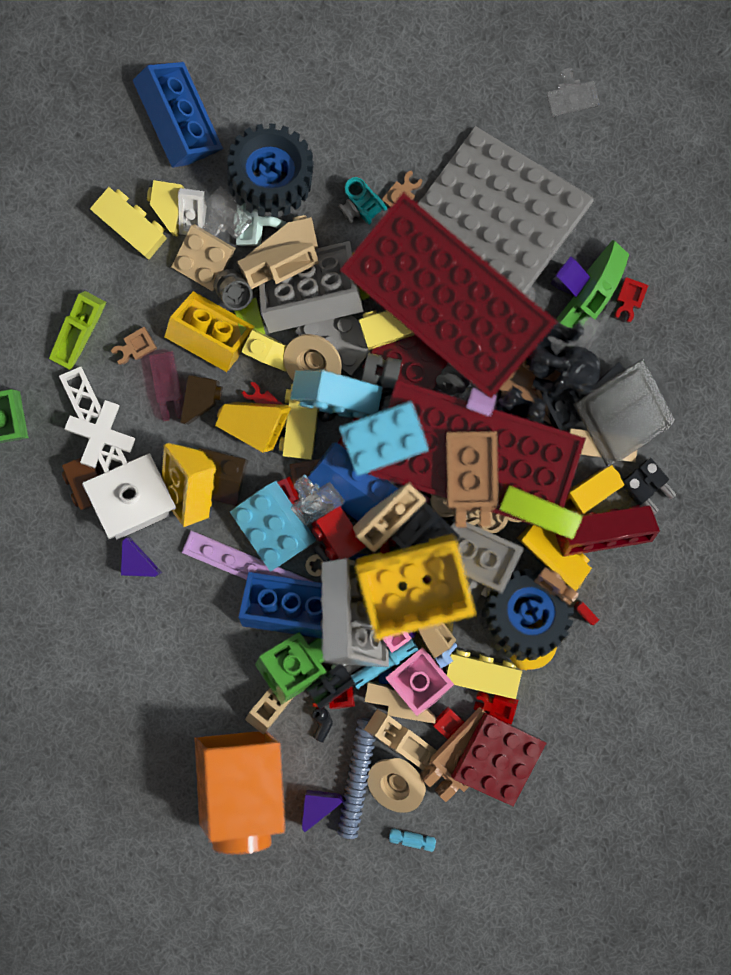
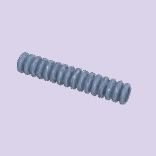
M368 718L357 720L359 726L356 727V731L358 733L354 736L356 738V741L353 742L355 748L352 749L353 756L350 758L352 763L349 764L351 770L348 771L349 778L346 779L348 785L345 786V790L347 792L344 793L345 800L342 802L344 807L341 808L343 814L340 815L341 822L338 823L340 829L337 830V834L346 839L358 837L356 831L360 828L358 825L361 822L359 816L362 815L360 809L364 806L362 801L365 800V796L363 794L366 793L365 786L368 785L366 779L369 778L367 772L370 771L369 764L372 763L370 757L373 756L371 749H374L373 742L376 741L375 737L364 730L370 721Z

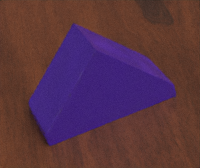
M570 256L550 284L577 297L589 281L590 276Z
M130 537L122 541L121 575L156 577L162 573Z
M307 790L302 830L306 832L343 802V796L340 793Z

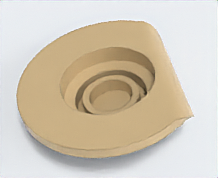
M313 334L300 335L288 344L284 352L285 369L293 381L296 370L326 371L341 376L342 364L339 353L323 337Z
M400 758L380 760L372 766L368 773L369 778L367 782L369 790L373 797L385 808L405 813L415 810L421 804L426 791L424 781L417 770L405 760Z

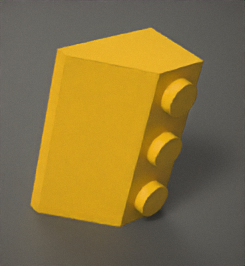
M193 291L170 317L165 338L228 372L240 356L255 326ZM238 323L247 328L242 335L240 334Z
M167 443L164 444L162 479L176 506V509L172 510L182 526L186 527L209 518L216 468L213 461L208 459L203 451Z
M530 524L517 537L549 570L557 572L561 579L566 582V586L575 591L580 587L592 569L587 564L590 560L584 554L563 557L556 535L551 530Z

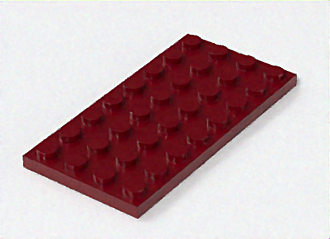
M405 192L399 196L340 269V271L490 398L497 393L557 322Z
M400 380L396 381L388 409L411 401L429 450L369 471L368 475L401 485L410 483L417 490L447 498L446 433L497 432L498 506L495 507V510H491V512L538 526L500 510L509 486L564 508L586 440L585 437L494 409L491 415L487 416L466 408L468 401Z

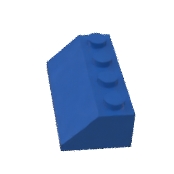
M184 62L147 65L133 79V83L172 168L190 165L223 149Z
M337 442L330 445L304 481L337 507L341 506L343 511L356 521H359L369 510L398 490L389 481L368 475V472L357 476L348 450Z
M248 572L239 613L241 625L289 634L300 632L302 636L323 639L322 583Z

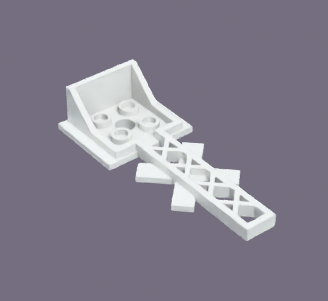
M82 367L60 375L59 378L78 416V418L69 416L65 430L89 439L80 463L95 468L99 460L104 474L84 482L83 486L108 539L115 537L118 540L168 517L169 512L176 509V506L151 454L149 453L127 463L121 450L130 453L135 438L111 430L120 406L105 400L101 409ZM80 376L82 384L78 390L69 387L67 381ZM82 397L92 400L89 411L78 406ZM91 418L97 419L96 424L90 423ZM104 444L112 446L109 453L102 451ZM111 460L122 463V466L111 471L108 469ZM131 489L136 492L135 497L129 500L123 498L124 491Z

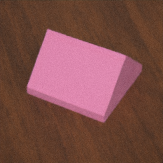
M423 647L385 678L416 716L436 703L454 686L453 682Z

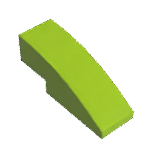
M86 291L78 294L70 315L65 318L49 357L50 360L69 370L73 368L102 314L106 301Z
M509 486L500 510L571 539L574 538L583 517L512 486Z

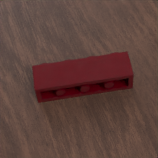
M635 505L624 510L611 509L605 513L597 514L591 512L584 515L573 539L556 532L555 535L561 553L565 557L653 542L660 529L650 505L643 507Z

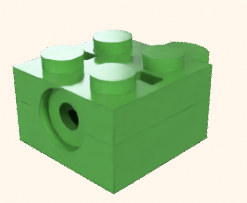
M300 632L259 656L255 666L281 705L306 690L307 687L326 673V670L321 665V663L325 662L323 661L322 653L323 639L317 638L307 644Z

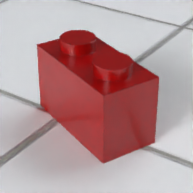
M338 506L311 524L314 536L318 541L322 540L327 548L325 553L331 561L348 559L366 547L356 536L353 525L341 506Z

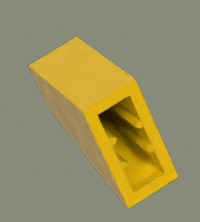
M227 403L219 409L217 413L218 420L215 426L264 453L274 449L292 407L278 404Z
M610 465L570 488L564 508L579 515L584 514L624 486L619 472L614 469L613 465Z

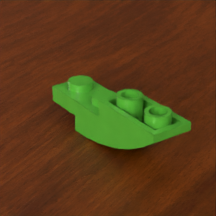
M612 240L586 272L590 276L589 281L578 296L572 298L555 320L565 328H572L578 322L584 325L589 317L595 320L618 286L625 270L629 253Z

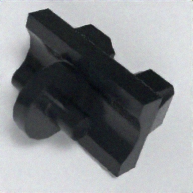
M339 664L327 674L322 675L320 679L307 687L306 690L314 699L318 708L322 709L356 683L344 665Z

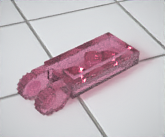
M174 352L149 355L157 403L160 405L163 421H169L170 414L166 404L169 401H174L176 416L178 419H181L183 410L182 394Z

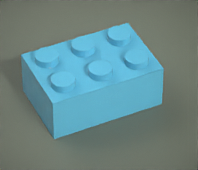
M296 370L290 399L299 401V406L312 409L315 407L319 408L321 412L332 414L335 412L339 413L338 416L361 419L367 417V415L378 413L382 387L326 371Z
M411 401L340 426L357 476L429 450Z
M277 481L265 486L230 511L270 572L317 541Z

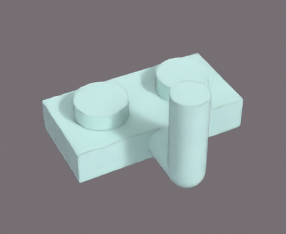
M246 203L242 206L239 205L236 245L241 247L259 246L262 241L263 226H272L280 229L287 222L271 216H258V210L256 209L250 213L246 211Z

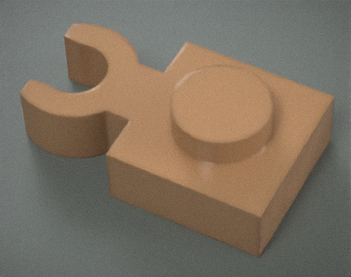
M407 172L404 184L401 185L396 181L382 198V201L390 208L403 192L414 200L415 195L411 191L420 188L423 180L420 178L417 183L412 184L409 178L413 175V172Z
M143 327L123 338L127 345L115 346L111 352L113 354L119 351L123 352V358L117 361L118 364L123 365L129 361L131 355L134 356L135 360H138L158 348L147 329Z
M545 568L534 581L553 596H559L568 605L574 602L578 596L574 589L564 585L566 582L553 570Z

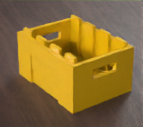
M454 534L433 538L428 543L386 554H381L380 552L357 558L356 567L376 640L475 615ZM429 575L432 578L431 582L424 584L422 582L423 576ZM402 581L407 583L405 590L398 588V584Z

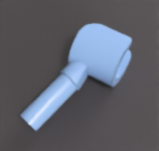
M456 643L435 658L440 668L453 662L450 655L456 649Z

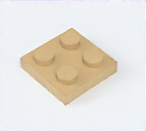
M193 224L172 264V268L207 289L214 291L215 277L226 269L236 248Z

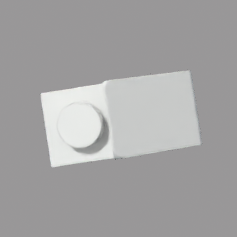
M180 188L178 193L179 234L187 235L193 224L204 229L207 202H204V191Z

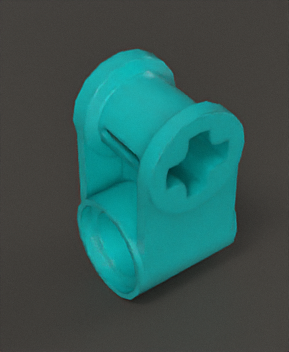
M353 177L346 182V198L350 199L362 219L368 225L372 223L371 220L377 214L387 210L384 202L369 188L364 180ZM353 185H358L362 188V193L354 196L349 192V188Z

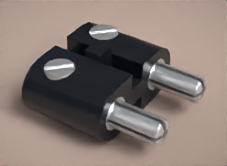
M651 457L646 459L634 472L622 480L624 483L622 488L639 506L642 504L644 506L650 505L654 514L659 509L649 498L657 490L661 489L669 499H673L676 496V493L667 484L669 478Z

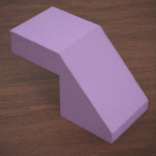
M473 387L467 398L468 404L466 408L490 416L495 404L496 395L490 398L480 389Z

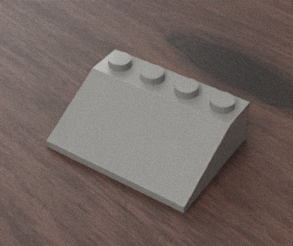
M350 241L317 248L315 252L319 261L318 264L278 284L271 279L259 285L261 314L269 333L363 312L359 286L340 271L353 254Z
M341 559L322 563L323 661L344 665L389 667L388 647L383 639L376 640L356 567L357 562L350 559Z

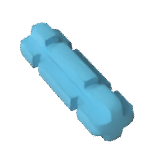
M394 828L391 829L389 834V841L391 843L398 844L401 842L404 846L417 849L423 847L424 850L431 852L435 849L436 839L434 837L426 836L424 838L421 834L408 831L402 833L401 830Z

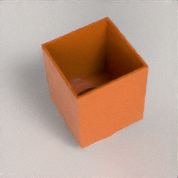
M259 731L195 737L199 825L209 841L212 842L213 850L225 854H243L260 851L271 846V834L285 833L280 742L267 731L264 735Z

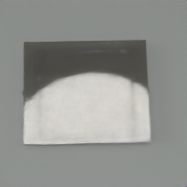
M644 359L639 360L591 392V394L574 403L579 416L607 467L623 460L676 422Z

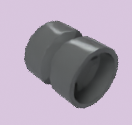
M225 269L215 277L214 290L227 308L241 310L250 304L253 294L252 289L238 271Z
M368 353L362 382L373 385L379 383L382 388L394 390L402 360L391 357L383 360L382 355ZM377 366L384 367L382 376L375 375Z

